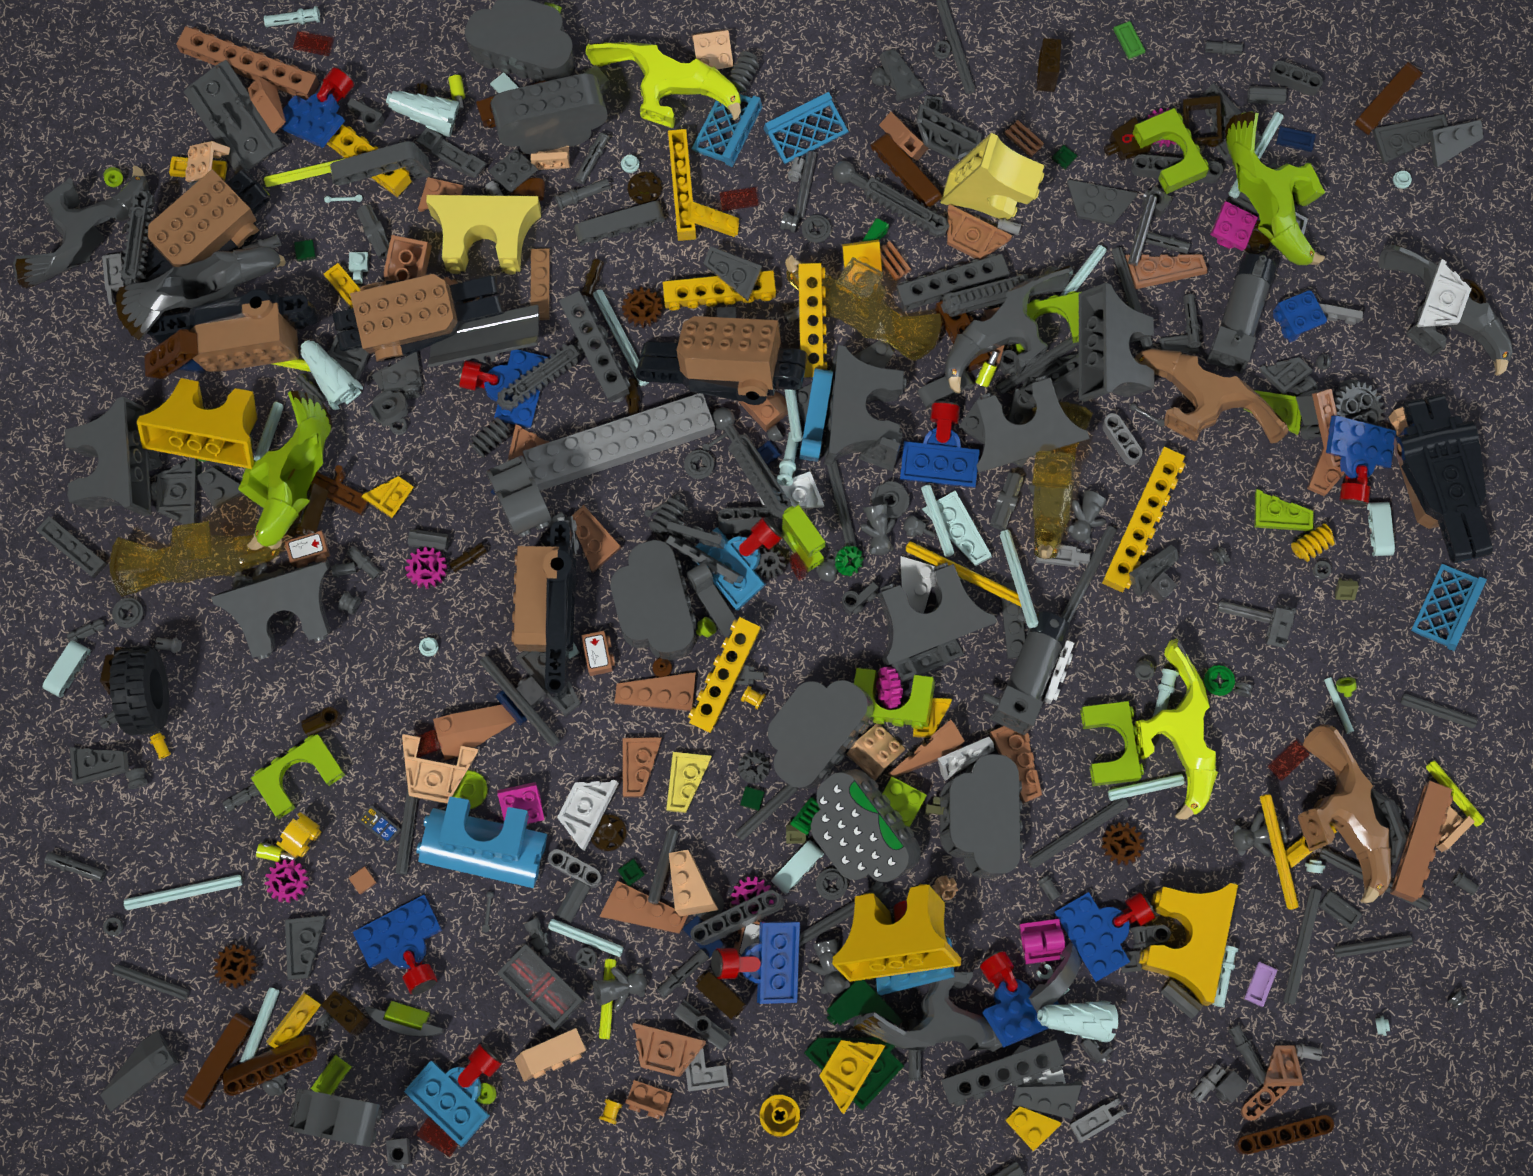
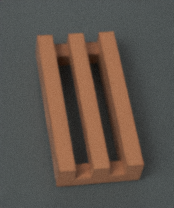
M1018 120L1014 125L1010 126L1009 130L1005 131V135L1030 157L1044 145L1037 136ZM1013 131L1014 133H1016L1023 141H1025L1034 150L1032 151L1030 148H1028L1011 132Z
M891 241L881 246V262L895 281L911 272V268ZM888 248L892 251V253L904 267V271L897 263V261L894 259V257L891 255V253L888 251ZM881 252L886 254L900 274L897 275Z

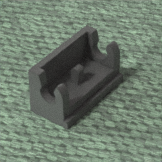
M1280 604L1274 605L1265 638L1267 645L1285 648L1296 608Z

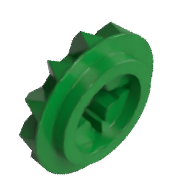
M855 546L843 547L835 558V566L838 572L844 576H852L853 572L858 573L857 568L863 567L862 561L864 558L862 551ZM848 557L853 559V566L847 564L849 562Z
M1217 665L1211 667L1205 673L1203 682L1206 689L1212 695L1220 697L1229 694L1233 690L1235 677L1230 669ZM1218 673L1221 680L1225 681L1221 684L1220 688L1218 683L1213 681L1217 679Z

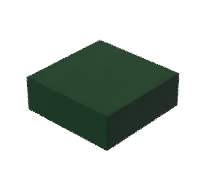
M1065 145L1052 156V160L1064 170L1077 158V155Z
M313 240L294 242L297 261L316 259Z
M745 786L740 806L759 811L764 791Z
M634 859L618 869V872L628 886H631L645 876Z

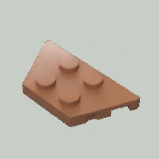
M949 204L947 219L950 226L947 230V245L980 261L1012 239V235Z
M633 1023L632 1025L637 1037L636 1046L639 1051L640 1066L672 1076L680 1077L706 1044L705 1040L638 1023Z

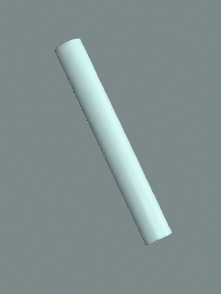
M1332 678L1325 679L1324 682L1346 733L1354 732Z

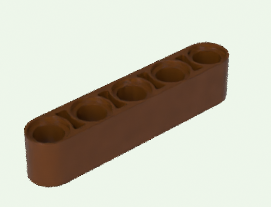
M1408 62L1360 115L1354 125L1369 136L1370 132L1380 124L1382 118L1386 117L1392 110V107L1403 98L1405 92H1408L1415 81L1419 80L1423 72Z
M885 133L870 145L871 149L878 153V157L884 164L887 163L891 172L902 180L901 183L914 193L913 196L919 203L922 202L925 208L932 207L942 199L939 190L888 134Z
M236 1013L187 1090L184 1101L199 1110L205 1108V1102L213 1095L216 1090V1084L218 1081L221 1082L229 1063L232 1064L238 1054L237 1050L240 1045L243 1046L249 1036L248 1032L251 1027H254L255 1022L240 1013Z
M303 1035L226 1070L223 1074L224 1092L229 1096L238 1095L314 1060L317 1056L315 1038L312 1035Z
M1321 1115L1240 1136L1235 1140V1150L1239 1154L1248 1155L1325 1135L1334 1129V1121L1330 1116ZM1321 1119L1327 1123L1325 1130H1321L1319 1127ZM1302 1124L1308 1129L1305 1136L1299 1131ZM1282 1129L1288 1133L1286 1141L1280 1138V1131ZM1263 1134L1269 1139L1267 1146L1262 1145L1260 1142ZM1242 1140H1247L1249 1143L1247 1151L1241 1148Z

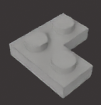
M702 1048L686 1069L688 1092L729 1086L726 1065L706 1068Z

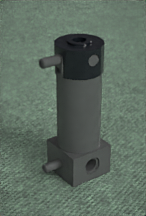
M1246 254L1241 257L1220 327L1213 339L1206 362L1241 374L1247 366L1256 341L1254 335L1277 270L1275 262L1265 255Z
M1039 611L1036 613L1038 626L1028 629L1026 640L1007 685L998 698L988 693H985L983 696V700L995 705L989 720L1022 735H1025L1034 726L1043 701H1040L1071 630L1069 622L1050 612ZM1019 612L1017 619L1026 622L1024 613Z

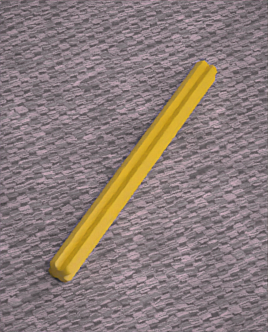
M908 542L905 548L906 552L935 566L948 563V566L954 564L960 578L1022 607L1017 592L913 542Z

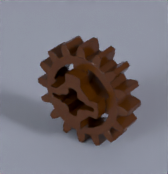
M643 287L640 288L639 292L633 289L634 294L627 293L628 299H623V304H625L622 306V311H625L623 313L624 318L628 317L629 324L634 322V327H637L638 324H641L642 328H644L645 324L651 327V321L657 323L656 316L661 317V311H659L663 310L662 304H660L661 298H656V292L651 294L649 288L646 292L643 290Z
M1118 823L1117 828L1111 825L1109 827L1110 831L1106 830L1104 832L1107 837L1101 838V841L1105 843L1101 846V849H1106L1107 851L1104 857L1109 855L1111 857L1109 862L1111 863L1113 860H1116L1117 866L1121 862H1123L1124 866L1128 865V861L1132 864L1135 863L1134 856L1140 858L1141 854L1138 851L1144 850V847L1140 846L1144 839H1139L1142 833H1135L1136 827L1134 826L1130 829L1129 823H1126L1124 827H1122L1121 823ZM1121 832L1119 837H1112L1113 834ZM1129 834L1133 837L1135 842H1133L1130 839ZM1121 840H1124V844L1127 845L1124 848H1121V844H1119ZM1110 846L1114 847L1116 854L1111 850ZM1127 851H1134L1130 856L1124 857Z
M233 944L232 949L227 946L225 947V953L218 952L221 957L220 959H214L218 965L214 966L213 969L218 971L214 976L216 978L221 977L220 984L226 982V987L230 988L233 984V987L238 989L239 984L244 987L246 986V980L253 981L250 976L251 974H257L253 968L257 967L258 964L253 963L256 956H250L252 952L250 949L245 951V946L243 945L238 949L237 945ZM235 953L242 954L245 957L238 959L235 956ZM234 962L239 964L236 971L231 969L234 967ZM248 966L247 972L244 975V970ZM233 974L237 980H230L226 976Z

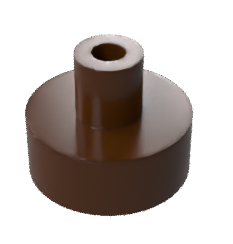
M657 659L652 666L653 673L658 678L669 676L672 671L669 660Z

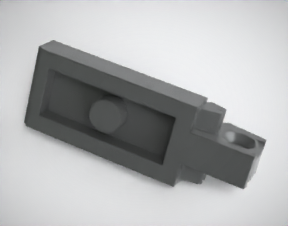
M711 663V673L714 672V669L716 667L713 665V663ZM744 665L735 684L749 685L753 684L754 680H764V672H754V667ZM721 669L718 676L721 680H725L729 677V672L727 669Z

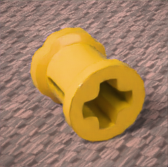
M748 686L741 701L750 703L758 710L766 694H760L752 690L751 686Z
M605 1099L606 1105L599 1119L616 1125V1117L619 1108H622V1104Z

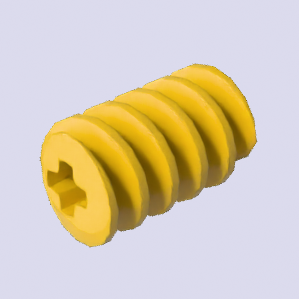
M1322 524L1315 531H1311L1309 535H1304L1303 539L1299 538L1297 542H1293L1291 548L1299 559H1304L1308 562L1310 561L1308 555L1315 558V551L1318 554L1322 553L1321 547L1324 550H1328V544L1334 546V536L1331 529L1326 524Z

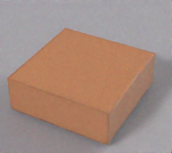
M363 867L348 878L360 895L376 884V881L366 867Z

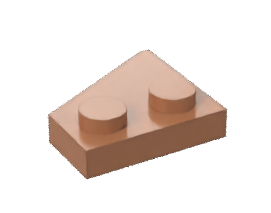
M428 177L418 210L422 212L429 209L426 202L427 195H462L463 185Z
M1295 1045L1275 1046L1263 1085L1301 1086L1304 1081Z

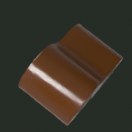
M540 178L527 179L511 193L509 192V196H538L539 201L544 200L545 181Z

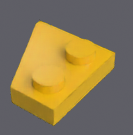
M397 476L363 494L361 498L390 518H393L414 487Z
M933 698L929 726L923 727V729L913 728V737L931 738L946 714L952 699Z
M1021 1106L1005 1120L1032 1151L1039 1147L1061 1125L1059 1121Z

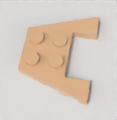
M403 734L402 742L409 796L448 804L449 796H453L478 753V749L461 746L457 766L416 758L420 737Z

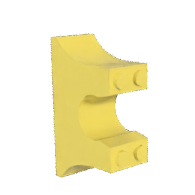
M990 133L950 170L940 203L974 209L998 219L1006 218L1008 221L1017 212V202L1029 204L1038 197V186L1044 177V165L1016 153L1003 144L997 135Z
M427 195L426 202L430 214L443 229L442 259L447 271L452 274L466 271L469 261L468 251L471 245L478 240L489 239L496 243V251L502 272L510 275L521 272V252L524 238L534 222L541 218L538 196Z

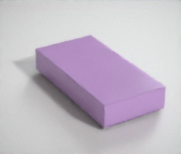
M1258 962L1244 999L1263 1007L1277 969Z

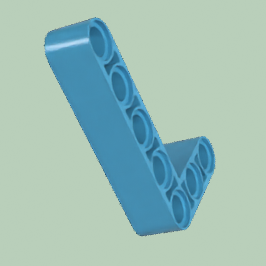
M818 368L814 370L799 459L818 462L833 371Z

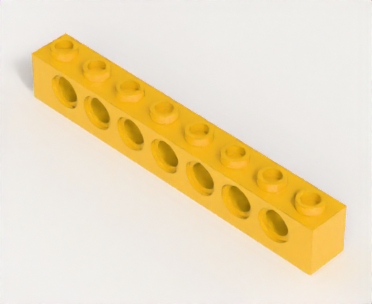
M1163 448L1102 584L1122 593L1125 588H1130L1131 580L1129 573L1141 564L1138 559L1140 555L1144 556L1149 546L1146 545V541L1148 538L1152 539L1156 531L1153 526L1155 522L1159 523L1164 513L1160 510L1163 505L1167 506L1171 497L1168 493L1170 489L1174 490L1178 479L1175 477L1177 473H1182L1186 464L1183 462L1184 455L1169 448ZM1163 469H1170L1172 474H1166ZM1156 485H1162L1164 487V490H1158L1156 488ZM1148 501H1154L1157 507H1151ZM1141 518H1148L1150 523H1143L1141 521ZM1133 534H1140L1142 540H1136ZM1126 550L1133 551L1135 556L1129 557L1126 554ZM1118 567L1126 568L1127 573H1120Z

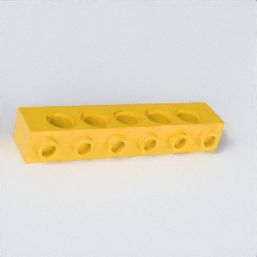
M343 124L336 131L339 134L333 135L327 142L329 147L344 158L379 149L377 146L372 147L365 137H359L350 126L345 127ZM405 167L371 177L396 197L412 182L409 176L410 173Z
M686 129L668 130L678 241L695 240V223L687 221L688 204L693 201Z
M821 263L798 264L800 350L805 351L808 356L811 353H816L819 356V360L815 364H811L807 359L804 377H813L815 368L827 370V362H823V354H827V344L823 343V335H826V324L822 322V317H826V305H822V298L826 297L825 286H822V279H825V267H821ZM813 277L817 280L815 288L807 286L808 278ZM810 296H814L818 300L815 307H810L807 304V299ZM810 315H815L818 318L817 325L810 326L807 319ZM811 334L818 336V343L815 345H811L808 342V337Z
M763 271L760 273L755 286H759L761 289L753 290L749 301L735 292L717 276L664 281L665 309L669 308V310L673 311L679 310L680 307L694 309L699 305L713 307L717 303L732 305L736 301L751 303L756 299L770 301L772 298H776L774 272ZM718 289L724 291L722 294L715 293ZM703 291L706 294L703 296L697 295V292ZM680 293L687 294L684 298H680L678 295Z
M741 617L733 621L730 628L733 632L730 638H725L722 644L724 651L722 655H717L713 663L716 666L714 672H709L705 680L707 686L705 690L700 691L696 699L699 703L696 708L693 707L688 716L691 719L690 724L709 733H712L761 630L760 626ZM744 634L746 637L745 643L737 644L735 642L736 635ZM730 651L737 653V660L735 662L727 660V654ZM721 669H727L729 672V677L725 680H721L718 676ZM714 686L719 687L721 690L720 695L716 698L710 694V690ZM704 704L711 705V714H703L702 706Z

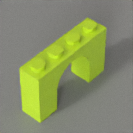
M1175 108L1135 125L1133 135L1140 148L1159 140H1170L1177 143L1184 153V159L1180 163L1160 172L1158 180L1166 194L1206 177L1209 170L1208 162L1202 158L1199 146L1194 144L1190 130L1185 128L1183 118L1180 113L1176 112Z
M1072 291L1060 297L1054 295L1047 300H1033L1027 304V315L1034 321L1046 313H1057L1063 316L1069 324L1073 343L1079 342V293L1081 292ZM1016 344L1017 353L1019 355L1023 353L1025 350L1022 348L1020 344Z
M800 505L787 508L782 519V537L806 571L810 572L820 563L824 562V557L820 550L825 548V541Z
M856 669L854 684L864 690L873 701L874 711L870 720H873L876 724L890 722L892 725L899 727L906 724L911 725L915 729H923V727L929 726L935 688L933 677L914 675L909 701L899 709L887 710L875 702L876 681L878 678L876 670Z
M1129 701L1082 707L1080 713L1083 729L1110 727L1121 734L1125 743V751L1120 759L1113 762L1092 764L1089 767L1092 786L1139 781L1142 778L1141 775H1144L1142 763L1139 764L1140 747L1135 742L1137 729L1132 724L1134 711L1133 707L1129 706Z
M318 734L307 737L304 740L305 743L299 747H292L288 750V754L282 758H275L270 766L257 770L254 773L255 776L251 778L278 819L296 809L283 788L284 774L292 765L300 762L314 765L328 786L345 776V773Z

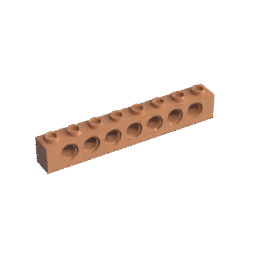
M185 26L176 43L181 53L215 66L227 60L236 74L254 81L261 77L274 84L278 90L304 100L315 94L319 86L317 76L311 71L305 72L295 65L289 66L279 59L268 58L261 52L255 53L245 46H236L229 40L223 41L213 34L202 33L201 30L195 27L189 28Z

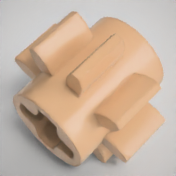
M947 875L937 878L935 885H932L934 891L939 897H942L943 901L952 899L956 891H958L954 878L949 879Z

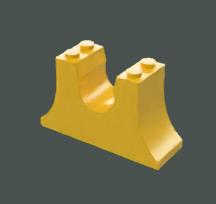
M180 378L176 388L165 403L156 410L139 416L137 420L143 449L252 469L254 465L249 437L257 421L253 391L235 388L227 396V400L222 406L216 409L205 410L199 381Z
M1229 883L1218 891L1203 894L1188 893L1167 887H1162L1156 891V894L1153 893L1151 905L1154 906V912L1164 917L1175 918L1181 922L1186 931V940L1179 949H1172L1165 945H1150L1140 953L1138 963L1141 964V968L1179 981L1194 994L1197 1001L1202 1005L1209 1006L1213 1004L1238 885Z
M920 884L916 887H910L907 897V911L894 924H892L890 911L874 893L855 896L854 918L850 934L840 951L833 956L832 964L851 982L961 966V957L946 940L944 930L945 902L930 885Z

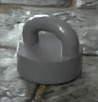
M1149 661L1137 662L1135 665L1136 677L1140 680L1151 679L1154 676V665Z

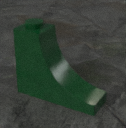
M864 980L856 981L826 1010L828 1014L827 1020L833 1026L837 1024L839 1027L852 1018L873 1012L896 1027L903 1022Z

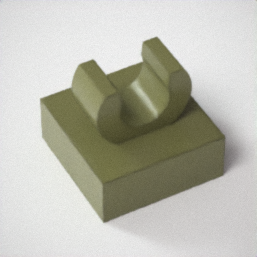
M1339 578L1335 599L1355 600L1359 587L1358 581H1353L1350 578L1349 581H1342V578Z
M934 797L932 805H926L925 815L929 816V813L943 815L944 807L941 810L940 797Z
M789 821L788 825H786V844L806 843V835L791 825L792 821Z

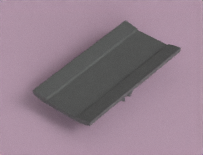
M227 60L217 64L184 91V94L216 143L230 147L229 155L225 156L236 173L243 169L249 171L268 155L284 146L276 133H272L252 103L249 92Z
M538 305L509 310L498 316L460 324L454 336L431 345L428 366L433 367L472 358L486 363L485 356H489L491 358L490 361L493 362L498 353L538 345Z

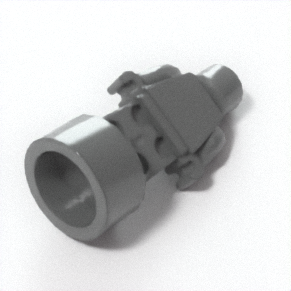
M538 917L523 924L533 939L530 943L533 944L535 949H542V955H549L550 951L546 947L549 944L547 933L543 934L541 931V923Z

